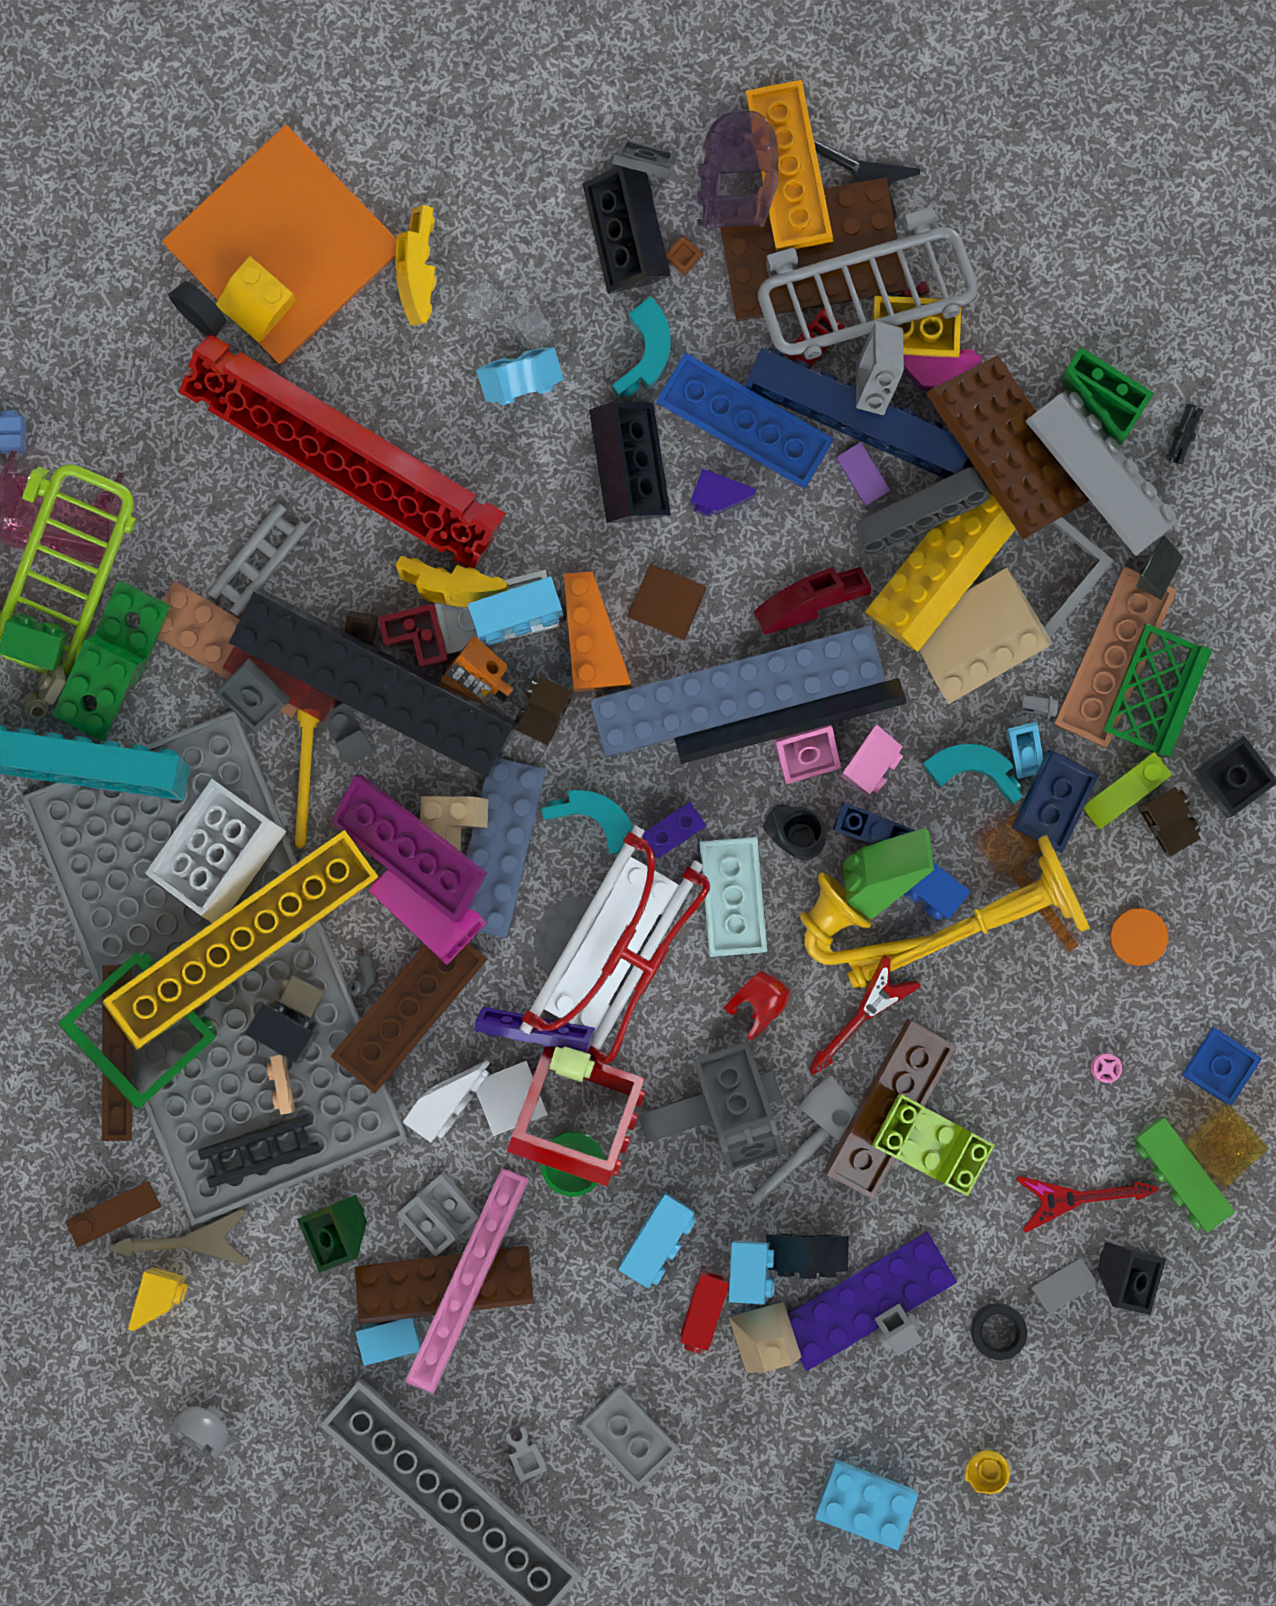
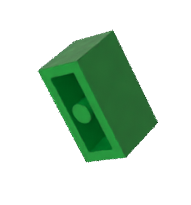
M22 613L13 615L6 620L0 642V654L54 671L61 664L69 632L61 630L62 627L54 623L46 622L42 624L35 622L32 616Z

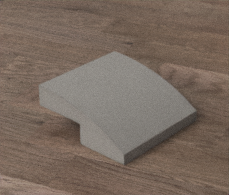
M444 1171L397 1213L435 1257L471 1226L481 1214Z

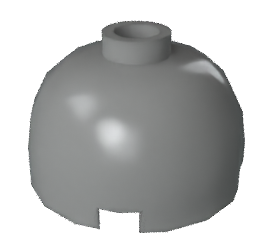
M210 1405L207 1409L193 1406L183 1410L169 1427V1430L174 1435L177 1432L184 1435L181 1440L183 1443L206 1458L211 1456L215 1462L228 1442V1429L221 1420L224 1415Z

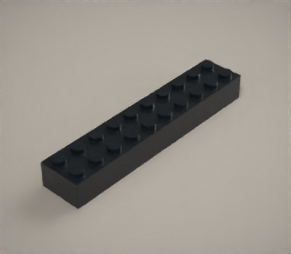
M263 589L253 591L229 641V644L485 777L493 773L518 723L512 718Z

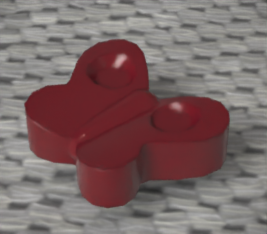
M925 281L916 287L918 297L930 292ZM905 289L897 297H912L910 289Z

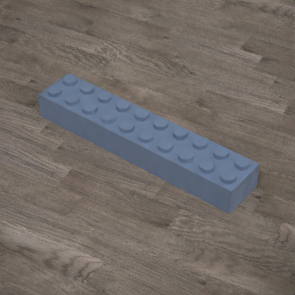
M869 625L595 698L590 701L605 758L669 742L676 737L885 682L886 679L872 627Z

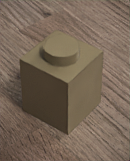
M292 976L290 980L285 979L278 992L282 996L279 1001L280 1003L310 1018L314 1017L326 993L325 990L296 976Z

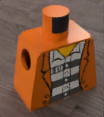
M474 635L441 678L443 683L481 703L489 693H492L504 702L514 689L501 679L507 669V664Z

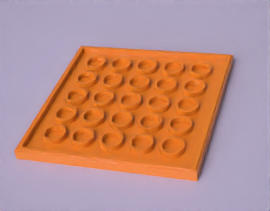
M285 124L161 242L217 301L230 278L249 256L294 294L297 300L296 303L259 343L281 366L395 258L397 239Z

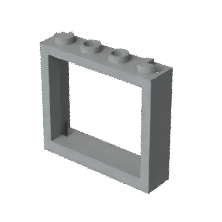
M1063 518L1056 520L1052 524L1098 562L1045 624L1044 629L1050 638L1114 562L1111 557ZM973 582L969 589L976 586V584Z

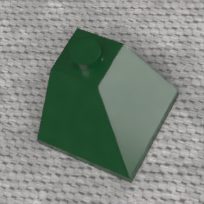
M357 1195L340 1200L297 1219L319 1273L358 1258L367 1220Z

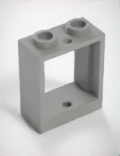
M875 321L856 364V408L880 415L885 414L904 371L902 328Z

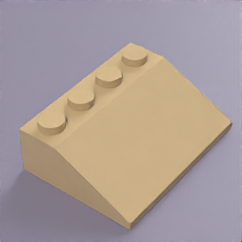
M1006 567L967 590L921 647L920 652L934 681L948 704L1049 647L1052 641L1009 568Z

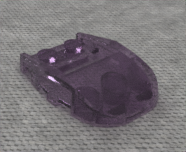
M739 111L726 113L714 121L705 138L703 149L706 150L703 164L698 166L697 176L701 177V191H697V203L703 206V219H697V225L707 230L718 227L753 225L764 227L778 182L777 136L770 122L758 112ZM758 171L766 173L763 187H759L757 194L718 196L721 174Z

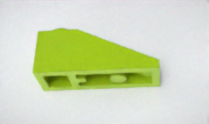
M1153 752L1087 802L1083 810L1100 830L1171 777L1172 774L1156 753Z

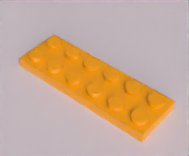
M802 80L746 90L776 253L790 248L798 249L833 242Z

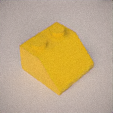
M249 256L230 278L216 305L254 340L260 343L297 300L288 288Z
M154 1267L146 1270L143 1273L128 1330L134 1331L180 1304L181 1301L184 1302L189 1286L184 1284L186 1276Z

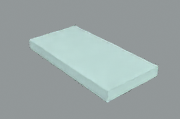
M757 837L701 841L702 874L707 876L710 882V890L705 898L709 956L717 957L767 952Z

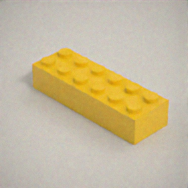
M989 487L990 497L985 503L931 528L865 611L881 630L916 652L921 649L1016 530Z

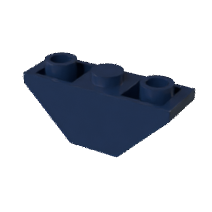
M842 802L833 826V830L866 845L917 831L845 802Z

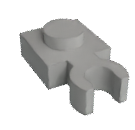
M524 1425L520 1426L522 1433L520 1440L513 1439L510 1431L506 1432V1441L516 1449L509 1456L520 1482L548 1470L537 1442L528 1445V1430Z

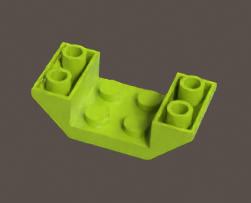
M900 1093L872 1144L873 1147L914 1167L967 1197L995 1146L991 1142Z

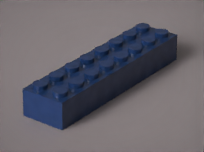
M769 347L768 350L761 348L747 378L746 388L765 399L943 479L962 471L968 456L955 436L942 429L943 425L932 419L923 421L916 417V412L905 407H901L899 410L888 405L884 415L856 408L855 384L848 383L847 386L836 381V376L828 372L821 371V374L810 370L811 366L804 361L795 359L792 362L783 358L784 354L777 349Z

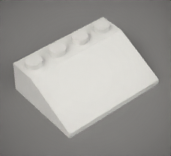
M211 779L145 874L200 916L213 923L233 908L286 831L218 782Z

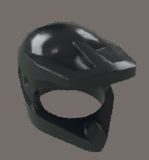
M779 804L768 814L763 824L764 831L777 846L801 860H810L817 857L822 852L826 843L827 830L825 824L814 811L808 808L789 807Z

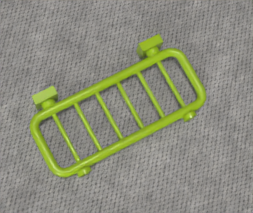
M66 464L57 468L50 481L47 480L50 471L40 466L30 474L22 498L32 503L41 496L44 498L3 610L0 611V642L6 620L13 616L18 601L77 626L70 646H65L64 651L67 654L64 662L59 666L63 668L65 676L71 672L82 647L124 533L131 534L137 518L131 516L134 506L133 496L125 486L73 464ZM66 476H74L119 496L122 500V507L118 517L60 492L59 489L63 479ZM56 497L116 522L109 542L107 543L49 518ZM46 524H51L106 548L99 568L97 569L39 544ZM37 549L96 574L89 595L31 571L30 567ZM27 576H31L86 600L79 621L20 596ZM0 654L4 658L40 674L48 672V669Z

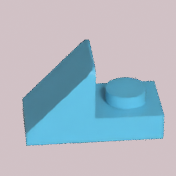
M1037 722L1009 728L1006 733V740L1011 749L1017 779L1036 775L1043 761Z

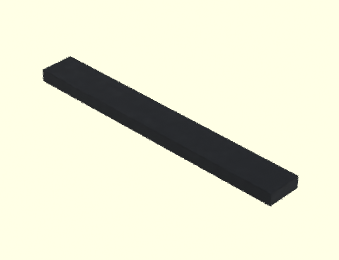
M896 678L676 737L674 740L680 762L684 764L907 704L900 680Z

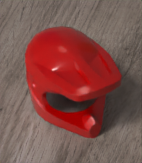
M760 971L735 994L723 1009L729 1014L734 1015L737 1013L738 1005L742 1002L749 1001L753 1005L754 1012L751 1019L755 1020V1023L747 1036L750 1041H753L785 1010L789 1002L791 989L786 987L779 979Z

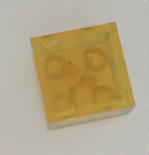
M1222 1104L1183 1140V1143L1195 1159L1220 1186L1225 1188L1269 1149L1229 1104Z

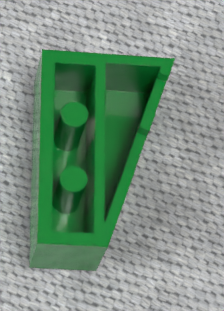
M1080 347L1060 378V382L1066 389L1070 388L1072 392H1076L1083 399L1084 407L1090 414L1095 415L1101 421L1102 429L1108 436L1113 437L1119 445L1124 442L1154 392Z

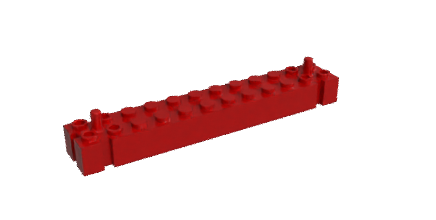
M210 334L194 349L188 365L191 369L183 378L178 391L180 394L197 404L201 400L208 403V411L438 551L444 553L448 549L455 554L453 560L466 568L471 567L475 569L486 556L494 540L493 536L499 530L507 513L489 502H486L484 505L476 502L475 498L477 495L242 352H239L237 355L229 352L230 345Z

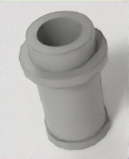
M1023 695L1021 713L1045 715L1047 719H1050V716L1056 717L1058 700L1053 699V696H1050L1048 699Z

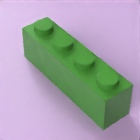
M1159 1117L1133 1137L1137 1143L1133 1146L1143 1160L1148 1158L1154 1165V1168L1151 1169L1152 1173L1161 1184L1166 1181L1172 1189L1169 1192L1170 1197L1178 1207L1184 1205L1190 1213L1186 1218L1195 1230L1201 1228L1204 1232L1208 1233L1235 1213L1234 1209L1164 1117Z

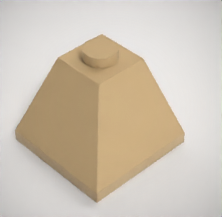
M784 1301L729 1317L746 1373L771 1371L792 1365L801 1358Z

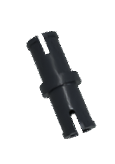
M1186 404L1179 426L1175 427L1173 431L1175 436L1166 455V459L1169 461L1174 458V463H1184L1189 445L1196 438L1195 430L1201 414H1203L1202 408L1198 407L1195 410L1196 405Z

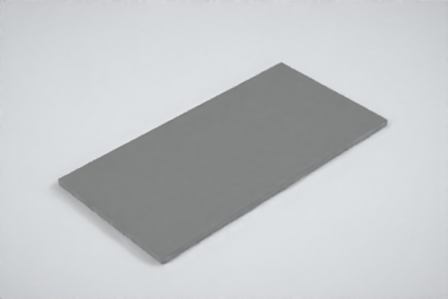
M233 710L145 745V747L149 748L150 752L159 753L160 749L174 750L190 766L184 801L56 782L21 796L97 987L102 983V965H122L135 952H138L141 956L146 953L157 963L212 924V922L200 916L145 874L211 779L284 829L241 719ZM286 833L233 908L298 863ZM321 920L193 1011L201 1020L206 1017L217 1030L213 1033L217 1036L216 1039L144 1104L191 1226L408 1139L386 1082L375 1094L330 1057L361 1019L352 996L348 991V986ZM137 965L132 968V980L143 973ZM292 976H296L325 990L326 993L312 1018L290 1008L289 1014L295 1018L302 1015L316 1023L314 1029L319 1031V1034L302 1062L294 1063L286 1058L295 1112L280 1114V1109L274 1108L272 1092H276L275 1081L269 1080L267 1063H271L270 1057L281 1054L245 1034L262 1003L280 1001L282 996L278 992L285 979L290 980ZM185 1017L139 1050H136L132 1044V1077L140 1094H143L203 1038ZM307 1113L310 1114L312 1124L304 1128L309 1144L316 1141L319 1142L321 1147L320 1153L213 1188L209 1187L207 1177L215 1175L210 1158L200 1159L198 1149ZM293 1131L277 1136L281 1152L298 1147ZM266 1140L249 1145L254 1162L270 1157ZM238 1149L221 1154L226 1171L243 1165Z

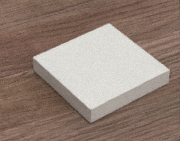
M527 1060L487 1076L476 1090L493 1136L515 1128L533 1079ZM541 1096L538 1099L531 1121L548 1115Z

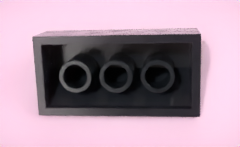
M619 165L582 183L607 293L611 294L651 285L671 276L647 173Z
M610 402L589 409L606 523H626L670 516L654 404L650 402Z

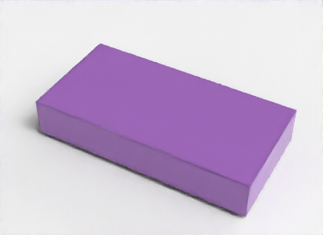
M861 442L836 457L837 462L865 507L890 493L891 490Z

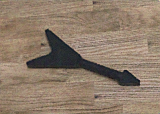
M814 139L816 153L852 171L860 182L887 177L889 188L894 182L914 177L921 173L919 168L865 161L857 162ZM890 194L893 216L896 219L897 213Z

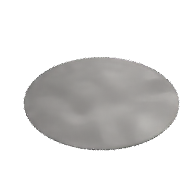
M579 896L561 900L551 906L541 917L534 935V950L539 965L548 976H550L593 898Z

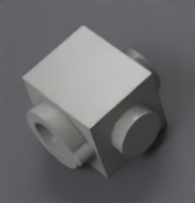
M900 1304L875 1318L879 1328L874 1331L887 1352L893 1349L897 1356H900L923 1342L917 1332L921 1329L913 1313L907 1316Z

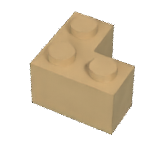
M421 796L420 820L460 851L461 828L488 827V799L478 797Z

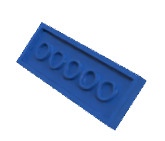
M686 352L656 401V404L804 490L834 441V438Z

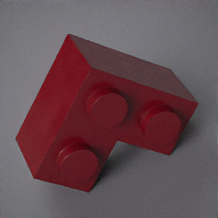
M434 603L377 617L383 643L387 649L414 643L421 670L450 663Z

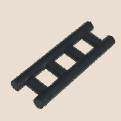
M307 1113L198 1149L200 1159L210 1158L215 1175L207 1177L209 1187L213 1188L320 1153L321 1147L319 1142L316 1141L309 1144L304 1128L312 1124L310 1114ZM293 1131L298 1147L281 1152L277 1136ZM266 1140L270 1157L254 1162L249 1145ZM238 1149L243 1165L226 1171L221 1154Z

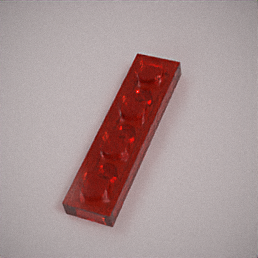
M233 647L222 667L223 669L233 674L250 659L291 698L288 704L324 723L326 722L337 699L241 649Z

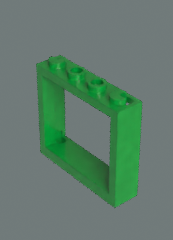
M135 952L59 1021L58 1026L124 1097L139 1110L216 1039L217 1036L213 1032L217 1029L206 1017L201 1020L193 1011L186 1015L185 1018L203 1038L143 1094H140L74 1023L83 1012L135 965L144 972L155 964L146 953L141 956L138 952Z

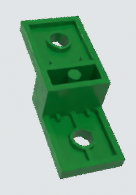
M121 580L118 581L95 634L86 638L82 644L52 716L101 741H105L109 736L129 688L139 682L172 605ZM129 612H135L139 615L140 625L138 627H133L128 623L127 615ZM86 695H91L96 699V709H89L85 706L84 697Z

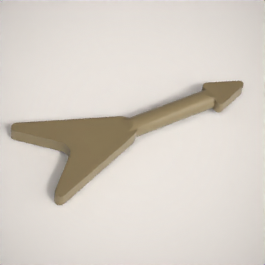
M240 1209L186 1236L133 1241L131 1237H128L109 1246L108 1250L132 1256L133 1252L187 1248L246 1266L249 1264V1260L226 1240L228 1232L242 1218L246 1211Z

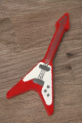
M883 955L861 1000L857 1013L823 1051H817L809 1068L811 1074L814 1075L832 1064L833 1060L831 1058L866 1020L871 1019L921 987L920 983L914 980L889 985L890 958L887 955Z

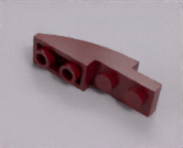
M834 567L805 577L781 590L753 611L754 617L763 634H769L817 619L818 610L871 594V584L861 567L838 574Z

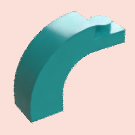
M649 297L628 314L629 321L644 340L645 352L639 364L612 385V391L619 399L624 395L629 398L641 388L639 386L640 382L650 390L663 375L669 361L671 345L669 325L663 311L652 297Z
M960 744L951 746L936 753L922 764V767L938 787H941L959 773L975 771L991 779L1011 805L1023 797L1019 792L1022 790L1019 782L1013 776L1008 778L1005 774L1014 765L999 752L982 745Z
M568 791L570 803L564 804V799H557L546 802L547 807L541 808L544 821L572 815H585L597 821L606 834L610 855L618 854L625 844L622 842L627 832H631L633 829L628 816L615 802L592 791Z

